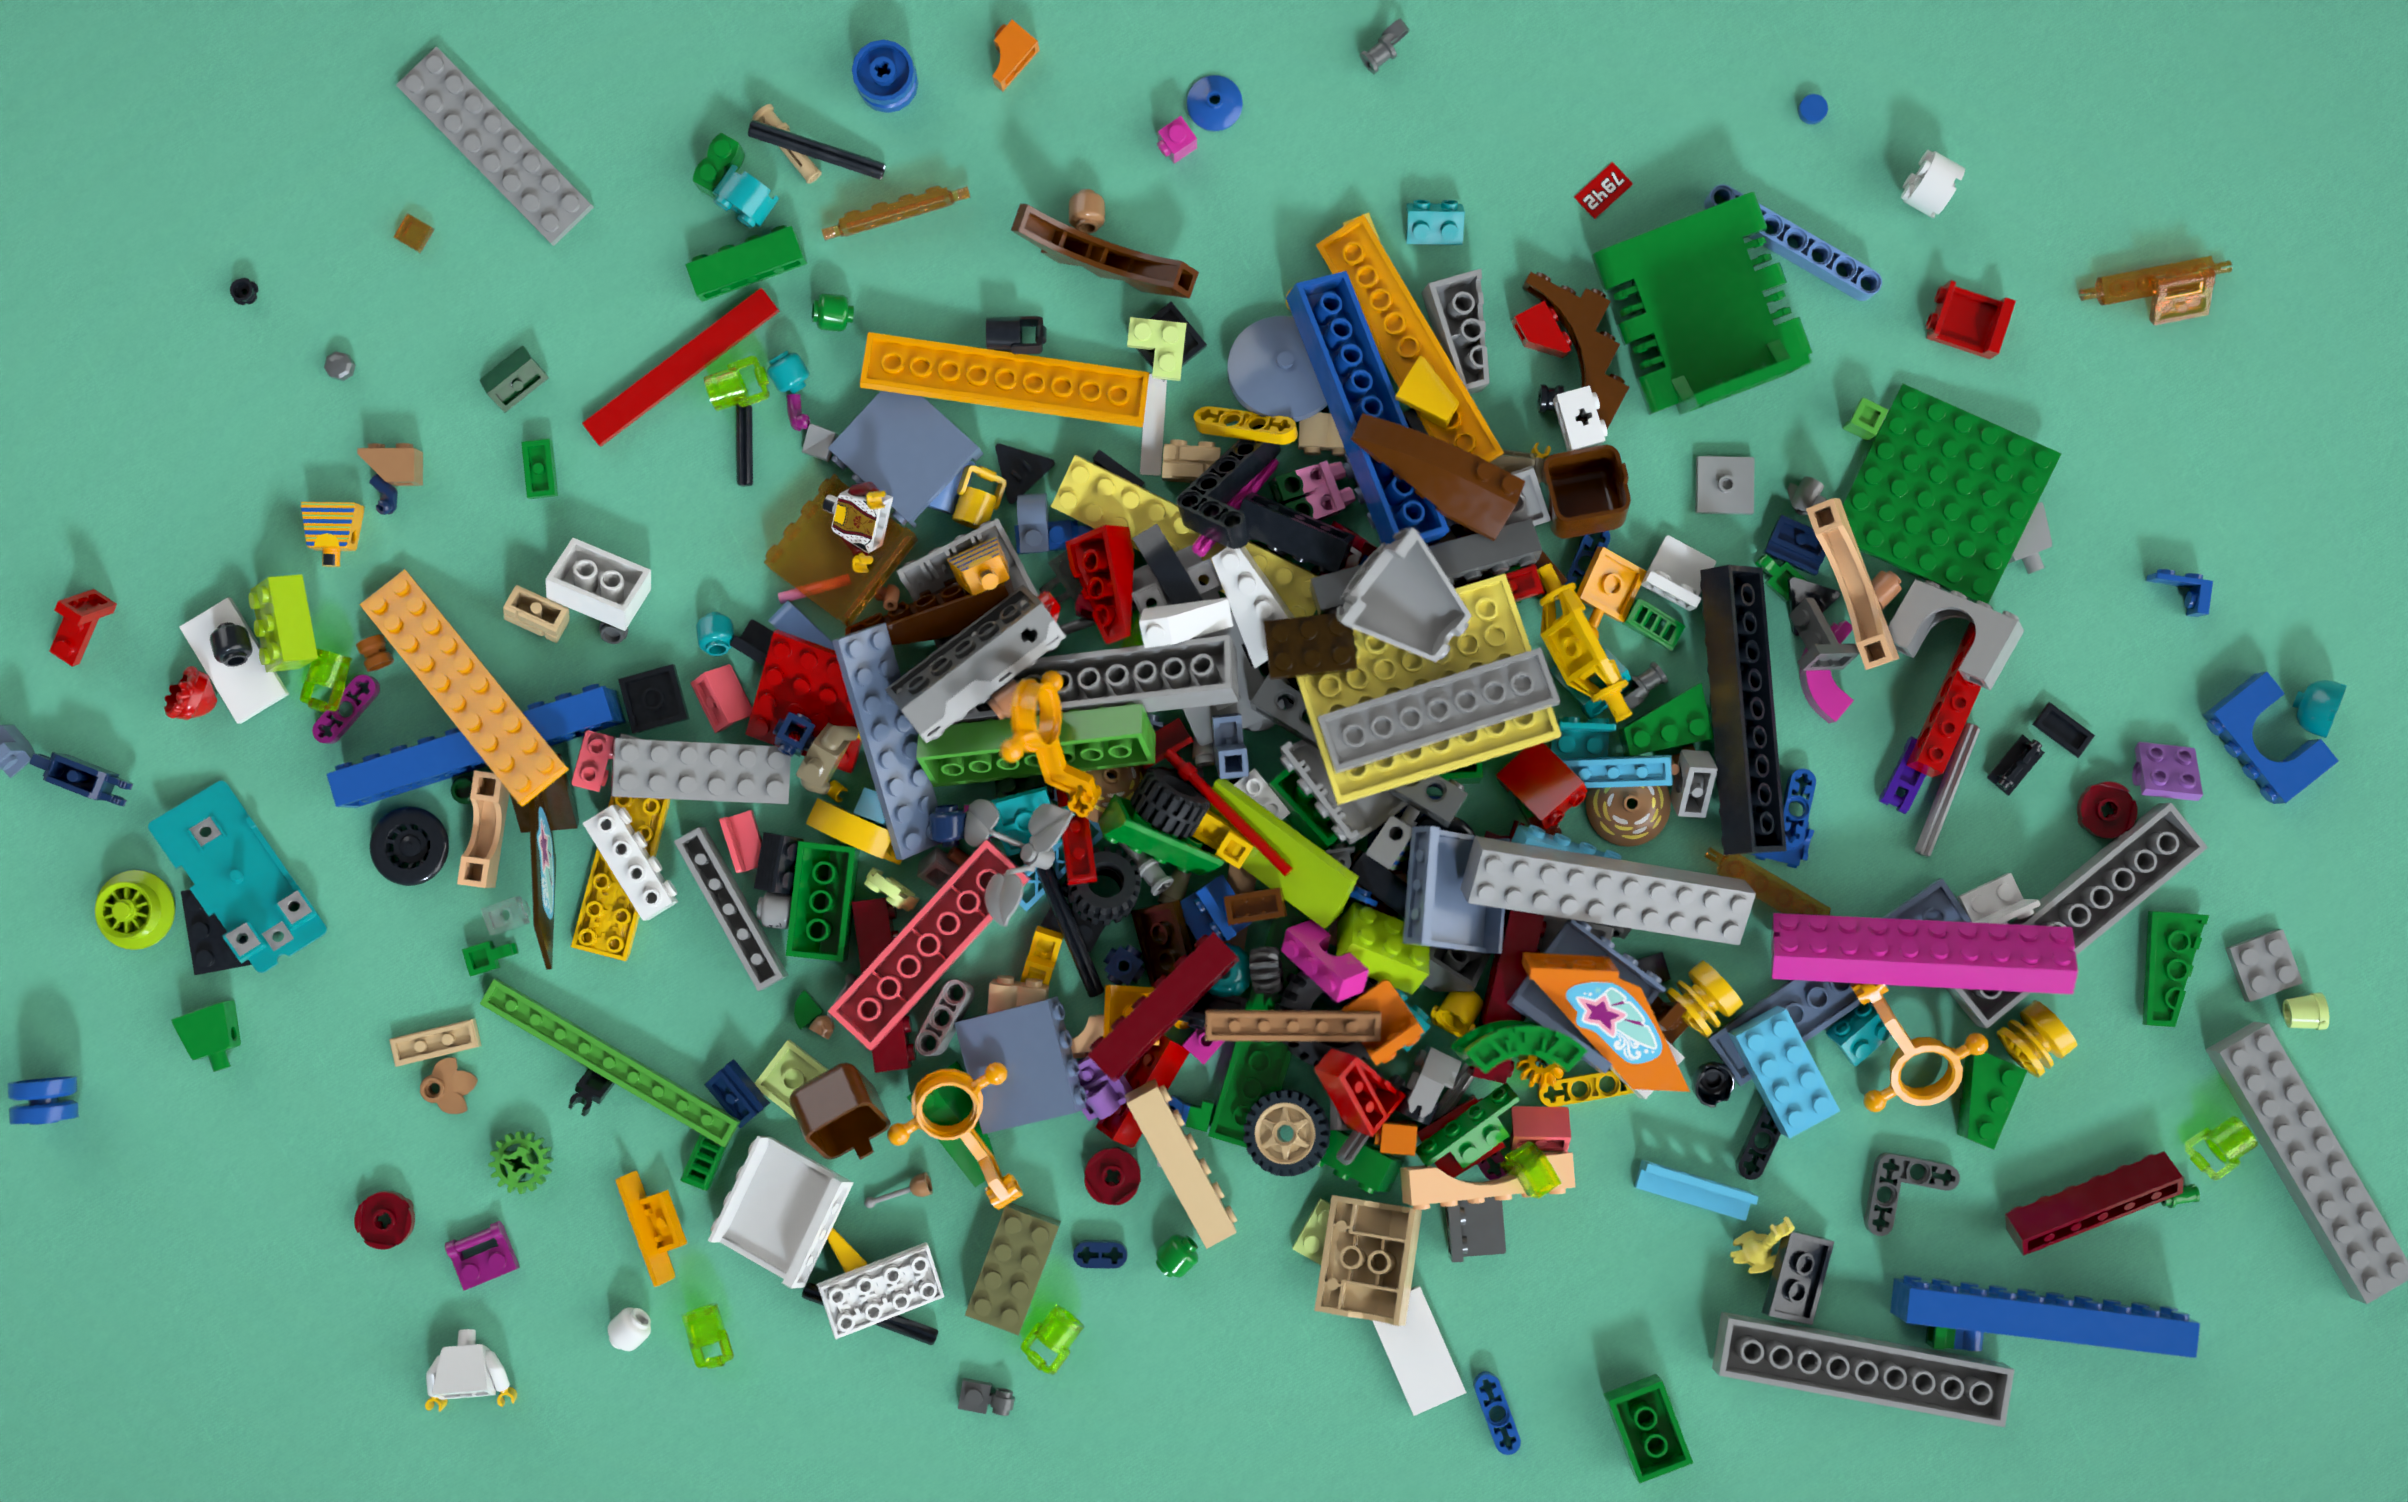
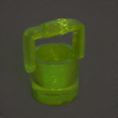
M749 356L729 363L727 365L728 369L704 377L707 393L717 412L738 404L740 407H745L763 401L770 395L767 386L769 380L765 367L760 365L755 356ZM754 364V373L762 392L749 396L739 369Z
M316 648L318 659L310 663L301 690L300 701L308 704L309 708L320 712H326L327 710L335 712L339 708L353 658ZM315 684L333 689L329 703L317 698H311Z
M2232 1115L2214 1129L2210 1130L2207 1127L2186 1141L2185 1151L2201 1172H2205L2212 1180H2219L2241 1164L2239 1159L2257 1147L2258 1142L2246 1124ZM2203 1138L2211 1152L2226 1165L2218 1172H2215L2210 1167L2211 1165L2192 1147Z
M717 1303L707 1304L681 1315L692 1356L698 1368L707 1367L712 1369L722 1367L726 1362L734 1358ZM719 1342L722 1355L709 1357L705 1360L701 1347Z
M1054 1305L1043 1322H1038L1021 1344V1350L1027 1355V1360L1039 1371L1042 1370L1044 1373L1054 1375L1069 1356V1348L1083 1330L1084 1325L1068 1310L1059 1305ZM1036 1338L1058 1354L1050 1367L1036 1351L1030 1348Z

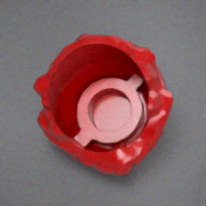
M189 666L183 671V678L178 684L169 686L171 694L166 695L164 698L167 702V705L164 706L165 714L170 718L182 720L204 716L211 712L217 704V697L209 675L198 671L194 666Z

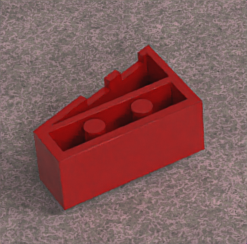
M1332 1048L1314 1068L1346 1127L1371 1137L1374 1136L1406 1097L1403 1092L1392 1087L1389 1081L1378 1076L1376 1071L1357 1056Z

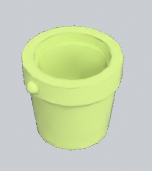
M2311 993L2306 996L2285 999L2283 1001V1017L2287 1027L2312 1028L2315 1030L2327 1029L2329 1025V1008L2323 993Z

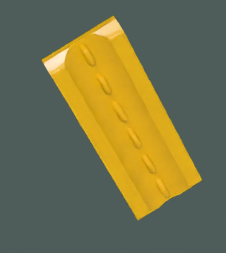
M611 796L608 807L619 805L620 808L624 807L633 820L630 825L635 833L639 831L648 844L645 849L650 857L653 855L656 857L670 799ZM597 848L571 947L627 961L640 915Z

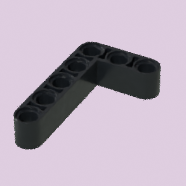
M1257 425L1252 429H1260L1265 425ZM1239 439L1177 497L1176 502L1183 525L1228 548L1239 549L1246 546L1250 541V535L1244 513L1227 505V503L1279 455L1281 451L1280 445Z

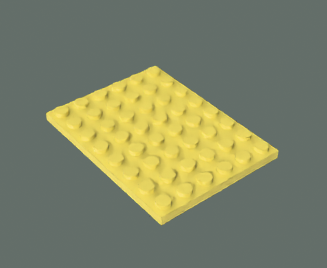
M1506 574L1455 589L1472 617L1467 622L1468 627L1465 632L1458 637L1454 635L1448 643L1451 647L1450 651L1443 659L1437 662L1353 629L1357 671L1296 677L1337 805L1560 738L1561 732L1553 709L1549 707L1335 774L1317 720L1318 716L1531 651L1532 649Z

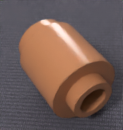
M1880 571L1871 580L1881 610L1902 590L1900 578L1892 571L1887 573Z
M1014 679L992 694L993 698L987 701L1000 720L1006 716L1008 719L1011 717L1012 698L1016 686L1019 684Z

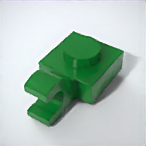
M1767 554L1765 556L1762 555L1754 563L1757 567L1763 568V572L1770 576L1765 584L1784 602L1789 601L1787 580L1790 576L1807 581L1787 561L1778 566Z
M487 941L462 949L470 977L500 968L498 959L519 953L516 942L494 948L493 941Z

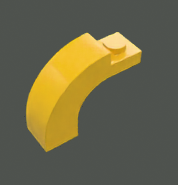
M819 798L816 799L807 819V825L876 857L886 859L898 865L901 864L902 860H896L887 828L863 819Z

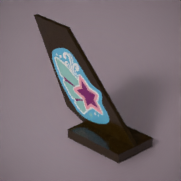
M560 753V754H557L558 757H559V758L562 760V762H563L561 753ZM566 772L523 807L510 794L521 833L530 832L533 926L546 970L552 969L556 854L552 830L577 829L579 825Z

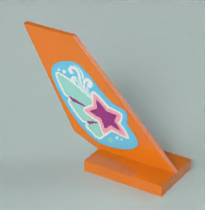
M1522 952L1521 963L1529 978L1538 984L1597 1051L1612 1063L1611 1066L1632 1089L1690 1092L1641 987L1619 978V971L1609 956Z

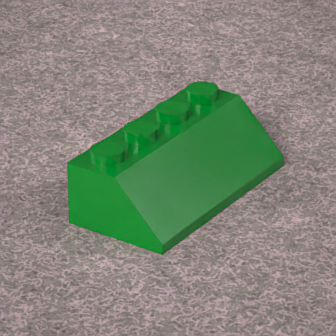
M1116 794L1113 795L1098 820L1102 835L1108 841L1126 844L1129 849L1139 854L1145 852L1162 864L1169 862L1186 874L1192 872L1201 876L1221 867L1225 862L1222 858L1215 855L1217 850L1193 836L1187 838L1178 837L1152 826L1135 811L1130 800Z
M798 841L785 956L839 962L848 960L853 917L852 902L855 899L860 849L851 846Z

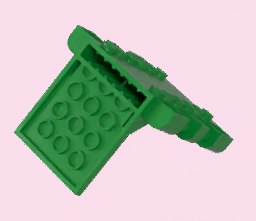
M1755 192L1744 194L1595 252L1591 256L1604 292L1629 282L1632 283V287L1613 294L1615 300H1622L1632 294H1636L1639 302L1620 310L1621 317L1640 310L1643 313L1617 325L1623 345L1651 336L1652 340L1633 347L1634 353H1642L1649 348L1655 347L1658 357L1642 361L1639 366L1643 370L1661 363L1662 369L1636 379L1649 415L1675 405L1679 415H1683L1786 376L1812 363L1809 354L1813 352L1800 317L1774 325L1773 320L1792 313L1790 307L1778 309L1771 314L1768 309V303L1779 301L1786 296L1784 290L1766 297L1763 295L1764 292L1787 283L1780 262L1755 271V266L1772 260L1771 254L1765 253L1751 260L1747 250L1763 246L1766 243L1765 237L1744 243V238L1767 229Z

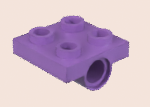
M2138 742L2135 747L2136 763L2133 767L2132 781L2135 786H2140L2142 795L2192 801L2200 800L2203 792L2195 748Z
M1089 1056L1078 1061V1078L1080 1086L1086 1092L1087 1098L1086 1108L1081 1111L1089 1121L1097 1117L1100 1120L1107 1118L1122 1104L1126 1103L1124 1095L1133 1091V1088L1124 1075L1116 1082H1113Z

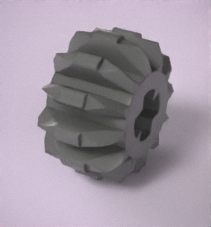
M1263 946L1252 949L1249 958V969L1253 990L1256 994L1264 995L1281 991L1284 982L1281 955L1277 947Z

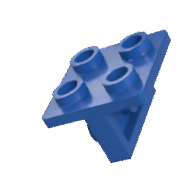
M1223 875L1218 876L1180 901L1186 924L1197 941L1204 934L1209 936L1213 932L1223 942L1228 941L1236 936L1237 932L1252 923L1228 925L1224 897L1236 894Z

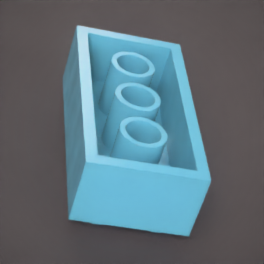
M1775 1006L1727 1032L1781 1134L1792 1138L1840 1112L1787 1009Z

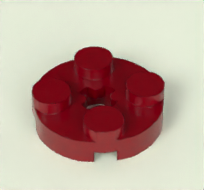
M2108 781L2090 785L2078 800V823L2095 837H2118L2133 827L2138 814L2136 801L2132 799V796L2129 794L2130 791L2119 783ZM2106 802L2110 803L2109 808L2114 809L2113 814H2108L2104 817L2103 812H2101V806H2105Z
M1119 1147L1104 1148L1096 1152L1088 1161L1084 1172L1085 1187L1090 1196L1097 1202L1107 1205H1122L1131 1200L1137 1193L1141 1182V1169L1138 1161L1131 1153ZM1107 1170H1118L1120 1172L1118 1183L1115 1184L1113 1181L1108 1183L1105 1180L1108 1176Z
M389 1190L377 1192L369 1196L358 1206L354 1219L355 1229L357 1233L360 1232L361 1237L364 1239L363 1242L368 1246L380 1250L390 1249L405 1242L411 1235L415 1225L414 1205L410 1199L405 1198L398 1192ZM388 1213L392 1222L385 1228L383 1227V1222L378 1221V1217Z

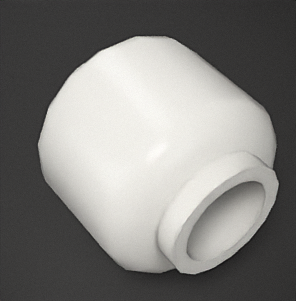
M628 1307L623 1309L608 1325L609 1341L612 1346L624 1351L636 1349L651 1333L650 1317L640 1308Z

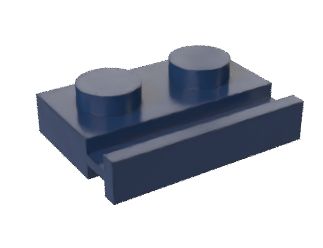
M1784 515L1778 517L1768 544L1763 551V554H1767L1781 562L1787 561L1791 566L1813 576L1818 574L1819 567L1826 556L1813 528Z
M735 1059L727 1063L725 1067L704 1084L725 1111L741 1121L738 1125L739 1128L746 1125L770 1104Z

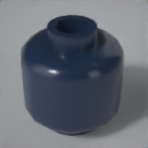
M957 804L935 807V811L929 816L931 838L936 842H942V847L960 845L959 840L964 839L966 812L958 808Z

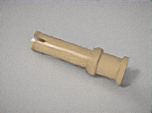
M772 104L763 106L752 117V120L790 132L788 124L782 123L774 113ZM779 147L803 176L807 184H811L821 176L822 172L818 170L808 156Z

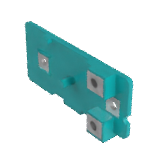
M225 781L216 782L148 824L149 831L174 867L177 869L182 866L195 884L190 887V890L208 916L215 913L227 931L222 936L241 963L249 960L258 973H265L279 964L278 958L281 955L290 957L326 934L327 927ZM204 827L211 828V835L202 837L200 835L201 829ZM299 904L300 908L298 911L292 912L290 911L291 906ZM277 931L284 934V938L280 942L273 940V934ZM242 936H248V941L245 944H239V939Z

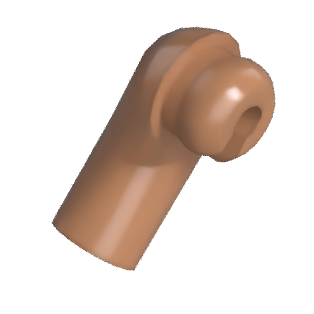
M891 584L887 585V588L877 586L874 598L877 601H884L883 606L886 610L894 611L898 606L900 591L897 586Z

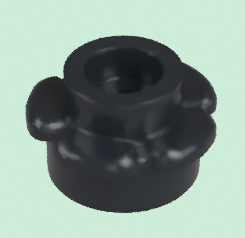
M240 278L231 284L230 294L237 304L243 306L245 304H252L257 300L256 294L259 289L254 281H250L248 278Z

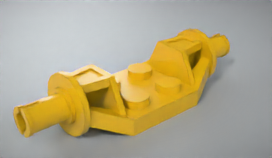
M1551 563L1539 568L1538 573L1542 585L1547 592L1545 597L1539 601V604L1543 606L1540 636L1566 684L1591 697L1592 702L1605 700L1616 723L1628 718L1633 713L1620 692L1629 683L1627 680L1622 679L1614 659L1609 660L1594 634L1583 613L1586 607L1574 591L1576 589L1575 583L1562 585ZM1560 599L1563 615L1556 619L1555 601ZM1598 675L1607 687L1600 689L1589 678Z

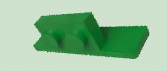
M1508 1083L1501 1085L1481 1101L1472 1105L1456 1119L1447 1123L1445 1127L1434 1135L1425 1139L1416 1147V1154L1423 1164L1429 1167L1445 1154L1451 1152L1462 1169H1465L1510 1136L1497 1117L1519 1102V1097Z

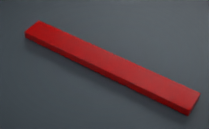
M761 287L582 423L596 443L602 447L779 313V309Z

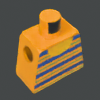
M301 502L307 547L323 551L322 566L340 567L341 551H356L365 507L357 503Z
M996 536L947 559L958 585L971 595L992 590L1010 578L1008 562Z

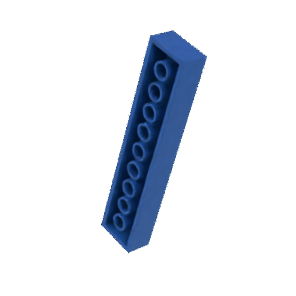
M1347 271L1296 283L1287 295L1286 300L1382 544H1391L1395 541L1393 538L1394 534L1410 527L1419 533L1426 545L1438 542L1450 530L1444 516L1436 510L1437 506L1426 497L1422 499L1414 492L1416 490L1404 479L1399 480L1392 474L1393 470L1383 462L1379 463L1351 440L1362 413L1408 427L1399 402L1395 400L1396 394Z
M599 684L589 685L582 688L583 693L572 695L571 692L556 696L555 702L545 704L544 701L532 703L527 706L528 710L523 711V714L549 746H554L582 737L586 730L598 732L626 723L616 690L606 688V686H599ZM453 728L445 731L446 736L435 738V736H429L419 739L416 746L400 745L390 749L391 754L380 756V753L371 754L363 757L362 763L353 764L352 762L337 765L335 766L336 771L326 775L336 807L358 808L472 772L488 765L458 728Z
M1904 1275L1903 1279L1894 1278L1890 1313L1906 1323L2197 1358L2200 1323L2190 1319V1314L2179 1312L2178 1308L2160 1306V1310L2150 1308V1305L2131 1302L2130 1307L2121 1305V1302L2117 1300L2103 1299V1303L2092 1301L2093 1298L2075 1295L2073 1300L2064 1298V1295L2060 1293L2046 1292V1296L2035 1294L2036 1292L2033 1290L2018 1288L2017 1293L2007 1291L2006 1287L1989 1285L1988 1290L1978 1287L1979 1285L1976 1283L1961 1282L1960 1286L1950 1284L1949 1280L1932 1278V1283L1922 1281L1921 1277Z

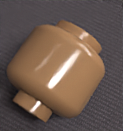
M1083 189L1070 198L1069 223L1072 227L1091 234L1104 225L1105 201L1102 196L1093 190Z

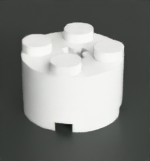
M1927 150L1919 162L1921 167L1916 175L1911 173L1903 185L1905 190L1901 195V199L1920 212L1935 218V213L1939 215L1955 193L1957 188H1955L1954 181L1956 178L1962 180L1965 168L1936 151Z

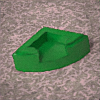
M804 990L799 995L794 1008L795 1021L800 1030L824 1012L807 990Z

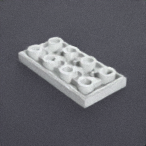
M232 598L224 599L179 627L237 723L245 722L289 695L276 672L266 673L265 665H262L259 659V649L261 646ZM227 622L245 627L253 647L252 654L244 664L235 667H228L218 662L213 655L209 641L211 633L220 624Z
M926 1242L817 1284L835 1339L944 1297L931 1252Z
M1420 1285L1411 1288L1406 1325L1395 1326L1378 1321H1373L1411 1411L1415 1416L1463 1395L1466 1391Z

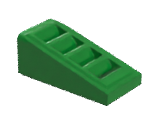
M1639 597L1635 599L1625 622L1622 623L1670 651L1674 649L1686 627ZM1641 610L1646 611L1641 622H1636ZM1653 615L1656 618L1650 629H1648L1645 625L1650 616ZM1662 620L1665 624L1659 635L1654 632ZM1672 626L1675 630L1669 641L1664 639V636L1669 627Z
M700 1134L680 1181L707 1191L711 1188L727 1146L722 1147L720 1145L719 1147L705 1141L707 1137ZM706 1148L715 1152L716 1156H710L701 1152V1150ZM700 1159L710 1163L711 1167L708 1168L696 1162ZM693 1170L707 1175L706 1178L702 1179L692 1175Z

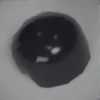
M1711 1061L1702 1064L1692 1076V1090L1701 1104L1711 1108H1715L1717 1103L1728 1101L1735 1087V1076L1727 1065Z

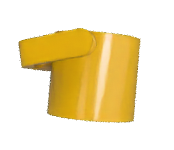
M1475 991L1449 992L1440 1007L1437 1005L1433 1007L1431 1022L1445 1031L1461 1037L1466 1032L1477 1027L1473 1023L1484 1007L1483 1001Z

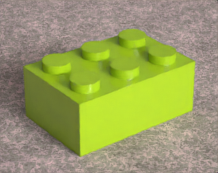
M303 575L267 577L250 589L249 605L251 609H254L256 617L254 632L260 638L261 643L259 659L261 664L265 665L266 673L301 669L318 659Z
M1353 902L1338 921L1336 956L1351 953L1369 969L1367 977L1379 982L1387 979L1394 988L1413 994L1429 975L1430 947L1403 943L1405 922L1357 902Z

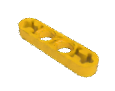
M1212 406L1198 409L1193 416L1197 431L1203 434L1279 445L1289 444L1295 441L1298 436L1295 421L1285 416L1261 417L1249 411ZM1238 421L1235 425L1227 426L1230 422ZM1257 425H1265L1260 429H1252Z
M1608 1070L1606 1073L1595 1072L1556 1079L1557 1083L1552 1088L1554 1090H1563L1561 1084L1566 1083L1565 1091L1569 1097L1568 1100H1564L1565 1095L1560 1094L1554 1096V1101L1550 1102L1549 1098L1544 1097V1093L1548 1092L1550 1085L1546 1083V1087L1543 1090L1540 1087L1538 1088L1539 1100L1548 1107L1634 1093L1624 1083L1625 1089L1620 1090V1079L1611 1070ZM1604 1076H1611L1614 1080V1088L1609 1092H1603L1599 1087L1600 1079ZM1576 1081H1583L1587 1087L1586 1093L1581 1097H1575L1571 1092L1572 1084Z

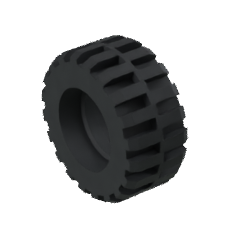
M1298 967L1299 973L1296 975L1291 973L1286 978L1289 982L1287 987H1283L1278 992V995L1282 996L1280 1003L1275 1002L1274 1010L1310 1011L1314 1001L1324 990ZM1367 977L1363 992L1352 996V1001L1379 982ZM1282 1041V1043L1288 1046V1050L1294 1056L1314 1067L1319 1064L1331 1048L1357 1056L1364 1061L1370 1058L1361 1042Z

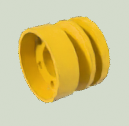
M1701 960L1688 972L1694 984L1692 987L1679 980L1676 984L1683 995L1673 988L1668 989L1665 993L1671 1002H1679L1687 1009L1682 1015L1683 1021L1707 1038L1712 1034V1030L1705 1021L1707 1020L1714 1027L1718 1028L1721 1024L1715 1012L1719 1011L1724 1016L1730 1018L1743 1006V1002L1726 980L1707 962Z
M2036 1000L2020 1012V1017L2025 1026L2011 1019L2008 1022L2009 1029L2002 1027L1997 1031L1999 1040L2011 1058L2037 1078L2045 1073L2044 1067L2050 1069L2054 1065L2048 1052L2062 1059L2077 1046L2075 1038L2064 1023L2049 1008Z

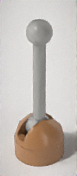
M848 974L845 977L846 983L833 1005L857 980L854 974ZM829 1012L826 1016L817 1017L809 1027L810 1030L828 1040L835 1028L832 1015Z
M924 1172L913 1177L909 1187L876 1198L867 1197L864 1204L867 1208H873L876 1203L910 1192L915 1196L925 1197L933 1194L932 1183L928 1174Z

